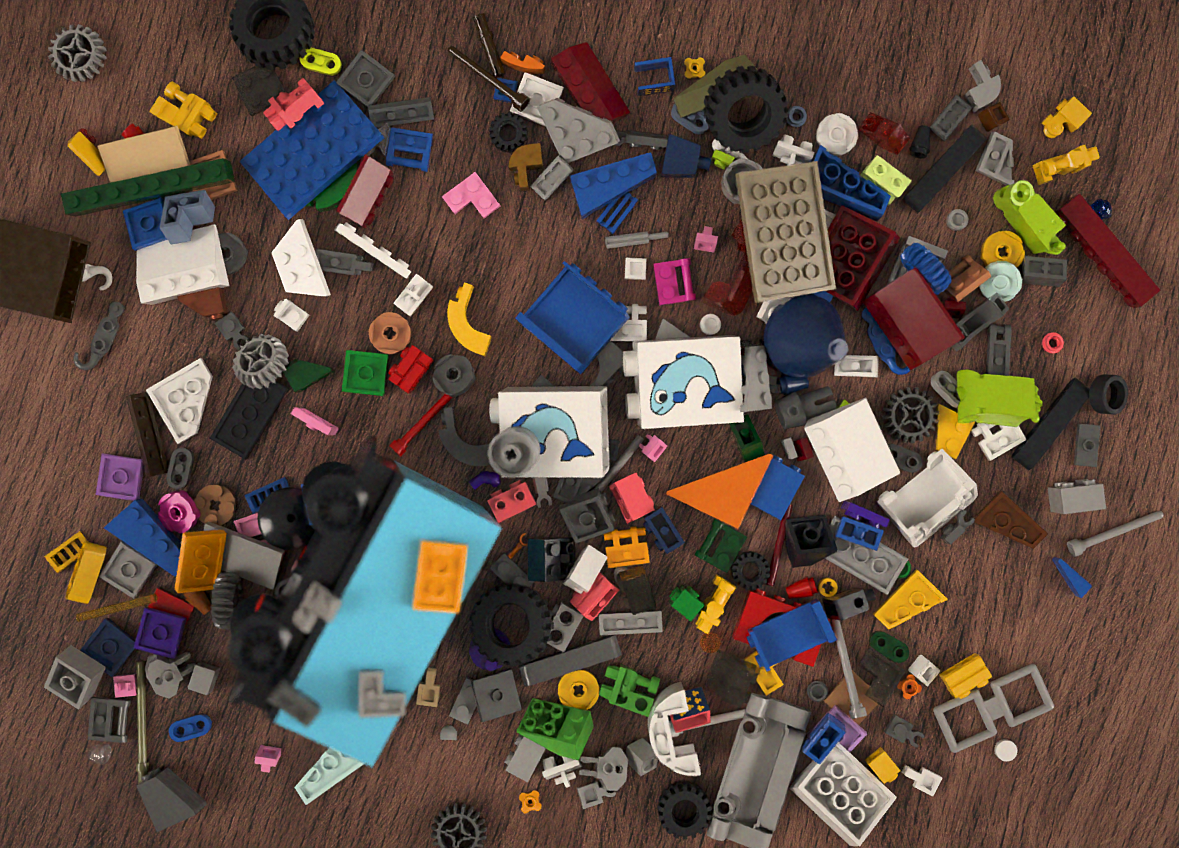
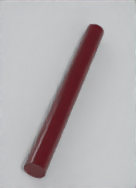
M789 505L780 522L770 565V577L766 583L769 586L775 585L786 537L785 520L790 519L793 505Z

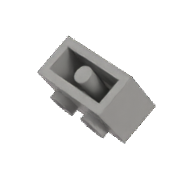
M519 734L514 743L517 745L514 753L510 751L504 763L507 764L505 771L528 782L546 748Z

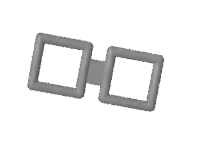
M1029 664L992 681L990 686L994 695L986 699H982L979 690L974 689L965 698H954L934 707L933 712L953 753H957L995 736L997 730L993 720L1004 716L1008 726L1015 727L1054 708L1053 701L1035 664ZM1031 673L1044 704L1013 717L1000 687ZM974 699L987 730L956 743L943 713Z

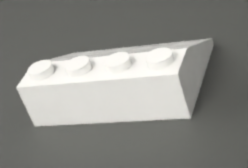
M215 224L192 230L191 241L171 245L168 240L137 250L136 283L142 304L153 305L178 299L177 296L229 286Z
M866 398L807 420L804 429L839 502L858 496L900 474L899 468Z
M839 742L821 764L813 760L789 787L850 846H860L897 798Z

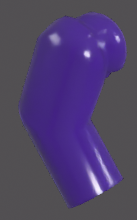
M482 471L470 480L469 483L475 490L483 483L497 487L500 485L501 479L495 472Z

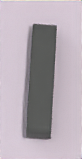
M609 635L565 649L564 652L559 651L529 661L518 667L524 685L531 686L617 658L622 655L616 635Z

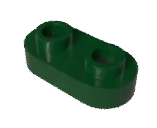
M875 631L870 635L869 644L876 652L896 663H902L908 659L909 648L903 642L884 631ZM884 639V644L879 646L878 640ZM898 649H902V654L900 656H896V651Z

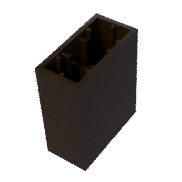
M0 219V307L72 323L91 242L72 235Z

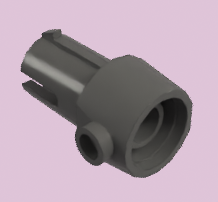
M826 386L799 396L796 392H792L775 400V411L783 429L804 426L807 420L835 410V400L818 405L814 403L816 400L833 395L830 387Z

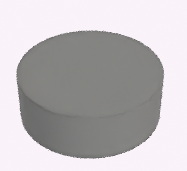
M955 209L947 215L946 224L953 231L962 230L968 224V215L961 209Z

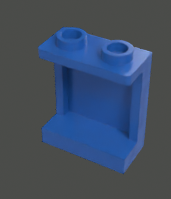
M772 454L773 458L751 505L782 520L805 476L801 474L802 470L792 464L788 467L782 464L783 459Z

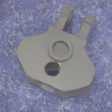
M190 652L180 654L175 659L157 654L147 658L145 666L146 677L157 695L168 699L177 695L179 682L183 680V676L192 672L196 665L195 663H190L180 669L177 666L191 657Z
M610 747L601 757H581L580 761L583 763H595V771L582 769L579 770V775L594 776V778L599 779L605 790L618 791L626 782L628 758L621 748ZM616 766L619 767L618 773L615 771Z

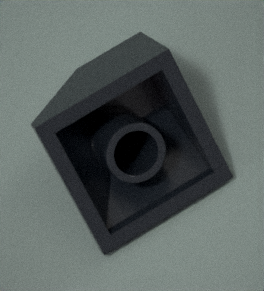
M825 515L785 520L786 551L792 568L812 566L837 552L838 549Z

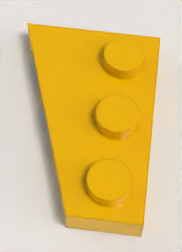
M915 570L873 615L887 629H891L948 599L918 570Z

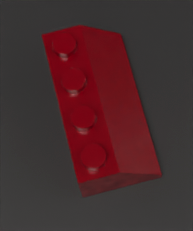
M587 42L568 47L551 58L553 68L578 107L591 112L596 117L605 118L611 121L612 124L631 113Z

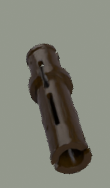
M478 14V17L475 15L472 19L478 32L477 38L482 43L492 75L495 78L500 77V74L503 76L506 73L492 38L494 34L489 29L485 14Z

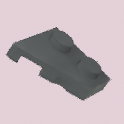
M607 474L603 477H561L553 497L566 503L577 500L580 494L590 491Z

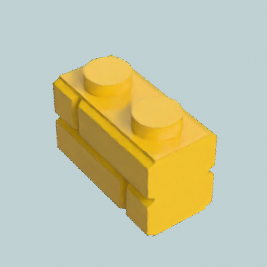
M976 653L939 674L950 694L960 699L967 697L971 693L970 690L976 686L981 688L988 684V679L992 677L982 658Z

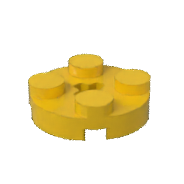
M1011 231L996 232L988 236L983 242L980 258L986 266L996 261H1007L1019 267L1025 256L1023 242L1017 234ZM1006 247L1007 249L1005 252L1008 253V255L1001 257L999 255L998 249Z
M585 669L563 675L558 684L559 699L565 706L582 710L590 709L599 697V684L596 677ZM575 685H582L584 693L575 695L573 687Z

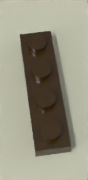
M143 392L126 396L146 477L168 473V465L149 394Z

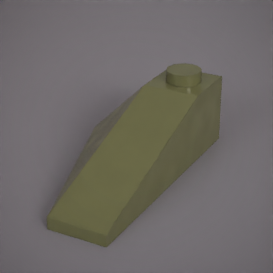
M745 55L725 60L674 97L680 118L703 111L705 96H709L707 90L710 85L714 86L716 84L715 79L718 76L722 78L726 75L725 71L729 69L733 72L736 71V67L743 66L744 69H747L748 66H754V64ZM754 95L745 96L740 98L739 100L746 99Z

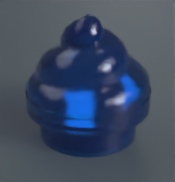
M1098 199L1091 205V208L1101 220L1112 216V205L1109 201Z

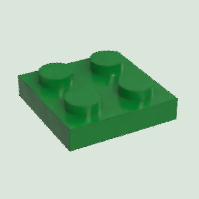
M346 350L342 392L385 396L389 355Z

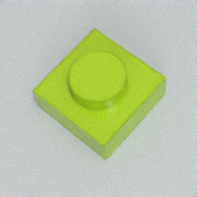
M715 149L711 161L714 162L716 167L725 169L733 162L735 157Z

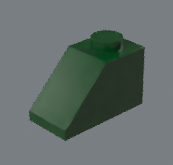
M297 359L285 365L287 371H282L295 393L302 392L335 372L333 368L302 360L297 361Z
M748 414L744 415V422L729 423L744 462L765 455L762 442Z

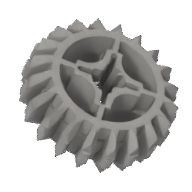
M79 24L77 27L69 25V30L62 27V34L55 32L58 38L56 40L50 39L54 46L48 47V50L52 52L48 57L53 61L51 66L56 69L57 74L63 75V78L66 80L71 78L73 82H77L78 79L85 82L86 76L89 79H93V72L100 74L97 68L99 66L104 67L101 60H106L107 58L102 53L107 50L102 46L104 41L98 38V33L92 32L91 28H84ZM84 39L89 40L92 52L86 49ZM63 55L69 57L70 68L66 66Z
M260 334L259 337L253 335L251 341L246 340L244 346L240 345L241 350L235 352L237 357L233 359L234 365L232 367L235 371L234 374L242 384L252 389L255 387L261 389L263 386L269 387V383H275L277 377L282 378V371H287L285 365L289 363L287 359L289 355L286 351V346L278 338L269 334L266 336Z

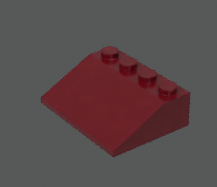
M841 205L827 229L836 289L827 290L826 292L831 294L840 303L858 311L863 304L862 301L867 297L898 244L900 237L897 232Z
M917 267L888 283L862 301L909 370L925 363L965 338Z

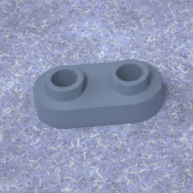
M673 105L671 116L676 122L695 134H704L708 130L709 126L703 111L680 118L676 105ZM700 122L702 127L696 126L695 123Z

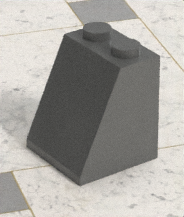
M158 767L149 771L148 774L141 777L142 781L136 785L156 832L195 816L207 805L206 801L168 767L162 770Z

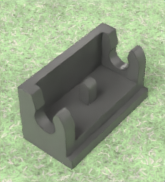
M1025 256L1019 265V268L1022 269L1021 277L1023 284L1060 287L1067 280V260Z
M285 679L281 680L267 698V701L301 722L306 728L321 712V706L318 702Z

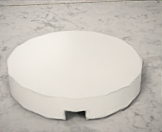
M842 113L829 115L818 125L816 131L817 143L819 146L822 145L826 148V151L833 156L846 154L856 145L858 139L857 126L849 116Z

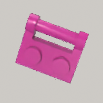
M691 258L653 264L659 306L697 300L696 293H693L689 266L691 265ZM677 267L682 268L685 295L679 296L675 270Z

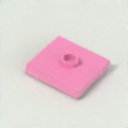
M296 407L291 413L293 416L306 422V426L316 432L319 430L326 435H336L338 427L305 408Z

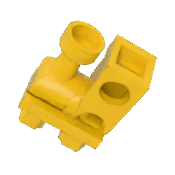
M171 81L166 86L164 95L169 99L177 98L181 101L182 105L180 108L159 96L149 112L171 126H178L180 131L190 137L195 136L202 139L207 131L206 128L200 125L203 118L212 122L218 113L204 99L195 94H186L180 90V86L177 83Z
M1082 145L1064 155L1040 161L1033 165L1038 185L1053 180L1052 175L1079 172L1090 166L1092 161L1098 160L1100 157L1096 146L1087 149L1086 145Z
M717 574L712 580L716 587L711 596L704 600V607L699 611V617L695 623L698 629L707 634L713 624L718 627L721 622L719 617L724 613V606L736 589L735 584Z

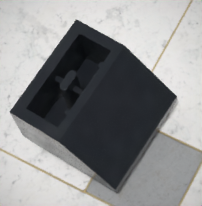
M573 537L528 539V581L553 582L565 580L575 563V542Z

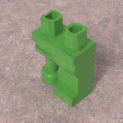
M620 664V667L608 665L605 676L615 679L613 686L602 683L599 695L608 699L610 704L649 717L654 696L635 691L637 685L648 687V692L656 694L660 678L653 676L651 679H648L626 665Z

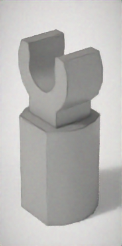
M532 477L535 494L538 493L539 496L536 501L538 508H541L540 501L543 498L547 499L549 506H551L552 498L547 495V491H549L547 477Z

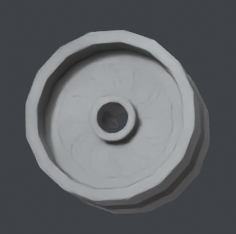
M508 427L496 435L489 444V463L502 476L509 478L520 477L534 467L538 461L541 451L539 440L533 432L525 427Z

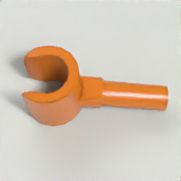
M526 533L519 537V542L507 555L509 558H512L523 546H528V543L524 544L521 540Z

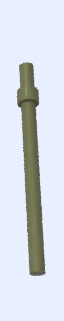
M145 661L136 662L138 762H136V772H138V783L142 781L141 777L149 771L146 744Z

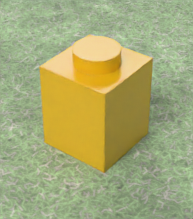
M881 747L865 759L866 763L884 784L895 780L898 776L897 773L900 772V769Z

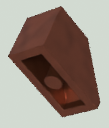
M217 287L177 296L178 301L203 317L210 318V320H219L223 318V315L229 314L224 289Z

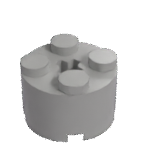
M746 158L732 162L725 170L721 180L722 191L726 198L733 204H740L735 174L761 170L763 168L758 163Z

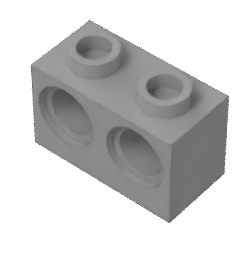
M562 601L560 606L556 604L553 608V619L551 621L554 622V629H551V631L559 630L562 633V637L559 640L551 638L547 644L564 652L583 615L576 608ZM568 611L572 614V619L565 622L560 618V614Z

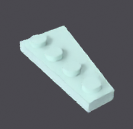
M329 747L294 788L305 805H307L365 763Z

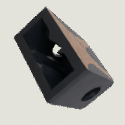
M857 588L836 593L832 597L822 598L827 617L839 621L868 611V603L876 600L872 589L864 591Z

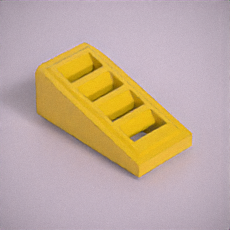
M81 531L44 556L58 574L77 560L81 549L75 543V540L79 539L82 544L84 541L88 542ZM70 544L78 552L76 555H74L68 548ZM63 549L71 557L69 560L61 553ZM55 555H58L63 561L62 565L56 561Z

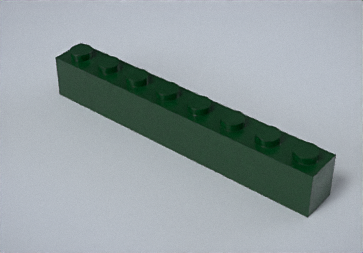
M222 158L61 193L65 214L76 217L187 193L193 190L235 182L231 161Z

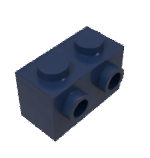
M662 506L644 516L646 522L643 525L649 534L652 532L655 534L657 539L654 542L660 552L665 550L668 554L685 543Z

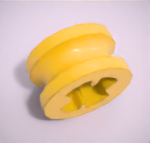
M826 577L819 581L817 588L823 596L832 597L836 594L838 586L833 579ZM830 582V585L833 587L832 591L828 590L829 593H825V589L822 588L824 583Z

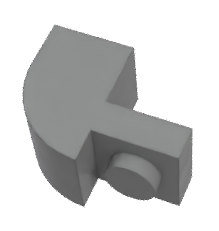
M982 60L969 68L977 86L964 94L968 104L973 107L971 109L973 113L985 108L994 101L1001 89L1000 76L997 75L991 78L990 70L986 64H983Z

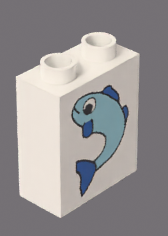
M724 335L632 341L633 351H623L624 376H634L635 393L625 394L627 419H637V425L640 428L744 422L743 412H740V405H743V395L741 394L742 374L739 336Z
M607 386L507 387L498 392V398L491 399L490 420L491 423H499L500 433L508 427L520 426L529 429L539 440L541 451L538 461L534 467L520 477H603L609 471Z

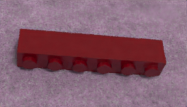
M1081 194L1072 197L1055 211L1065 223V227L1070 232V237L1076 243L1079 242L1084 248V254L1094 260L1098 271L1110 279V285L1116 291H1120L1124 296V302L1128 306L1133 308L1142 307L1161 291Z

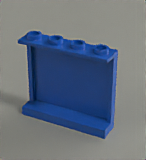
M564 261V269L526 313L520 312L515 319L581 375L630 316L626 312L628 308L620 301L615 303L611 300L612 295L603 288L600 291L595 286L597 283L588 275L586 278L580 274V268L574 263L569 265Z

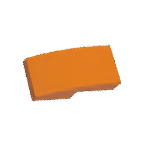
M504 51L500 57L501 63L512 69L530 74H544L545 72L544 62L537 56L533 55L530 57L526 55L522 62V58L516 53L510 52L509 54Z

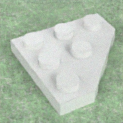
M202 358L146 389L177 444H181L193 437L199 431L213 377Z

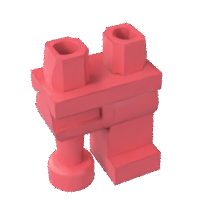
M304 78L298 81L299 87L292 92H280L276 100L274 97L268 100L271 106L263 113L277 131L281 130L285 125L293 128L296 125L294 122L299 121L303 117V113L314 104L317 108L324 104Z

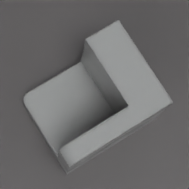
M204 662L197 663L194 667L188 689L209 695L214 689L220 668Z
M644 738L627 746L626 757L628 758V764L640 776L657 767L658 757L654 753L652 746Z

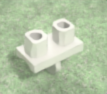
M785 134L778 141L772 155L780 158V162L786 163L788 166L811 162L814 152H812V143L804 141L801 142L800 147L792 145L794 138Z
M416 274L393 304L411 317L433 286Z
M554 757L544 759L543 767L545 771L542 772L544 778L549 780L561 775V777L554 779L555 783L558 785L564 782L566 788L570 787L569 780L576 778L574 772L569 774L567 772L582 767L580 760L562 757L564 764L557 766Z

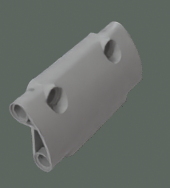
M755 693L750 694L714 804V811L706 833L707 836L719 841L729 839L749 848H769L802 750V744L806 737L805 731L812 711ZM747 721L755 724L754 732L746 729L745 724ZM721 802H726L729 805V812L722 811L720 808Z

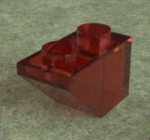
M870 112L858 128L860 132L882 149L896 155L899 154L910 140L899 123Z

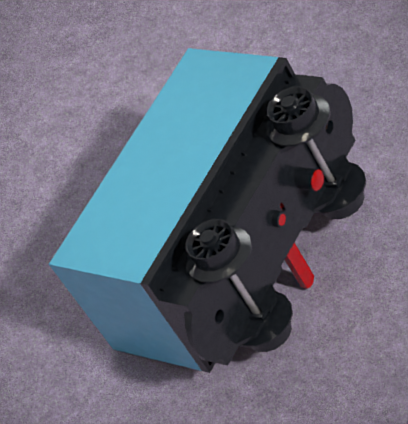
M373 435L366 440L363 446L361 445L351 464L347 465L338 461L323 462L312 468L305 477L302 493L306 516L312 527L316 530L308 546H304L299 558L296 560L291 570L292 575L279 597L267 594L251 595L240 601L236 606L230 619L231 637L228 643L229 658L234 667L239 671L230 694L229 703L233 705L239 704L241 701L249 703L266 711V719L373 767L400 716L359 718V670H382L383 692L405 691L406 706L456 614L413 609L421 540L467 545L461 604L501 530V526L480 504L387 456L385 458L377 454V437ZM315 581L342 601V604L332 623L325 621L319 616L311 632L307 633L297 627L292 620L303 602L307 590ZM282 679H285L320 704L321 712L307 728L285 711L267 701V698Z

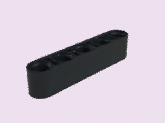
M970 125L902 200L918 214L987 138L976 127Z
M1076 377L1069 381L1042 415L1039 422L1025 437L1026 441L1019 444L1011 457L1028 471L1031 470L1087 401L1090 388Z

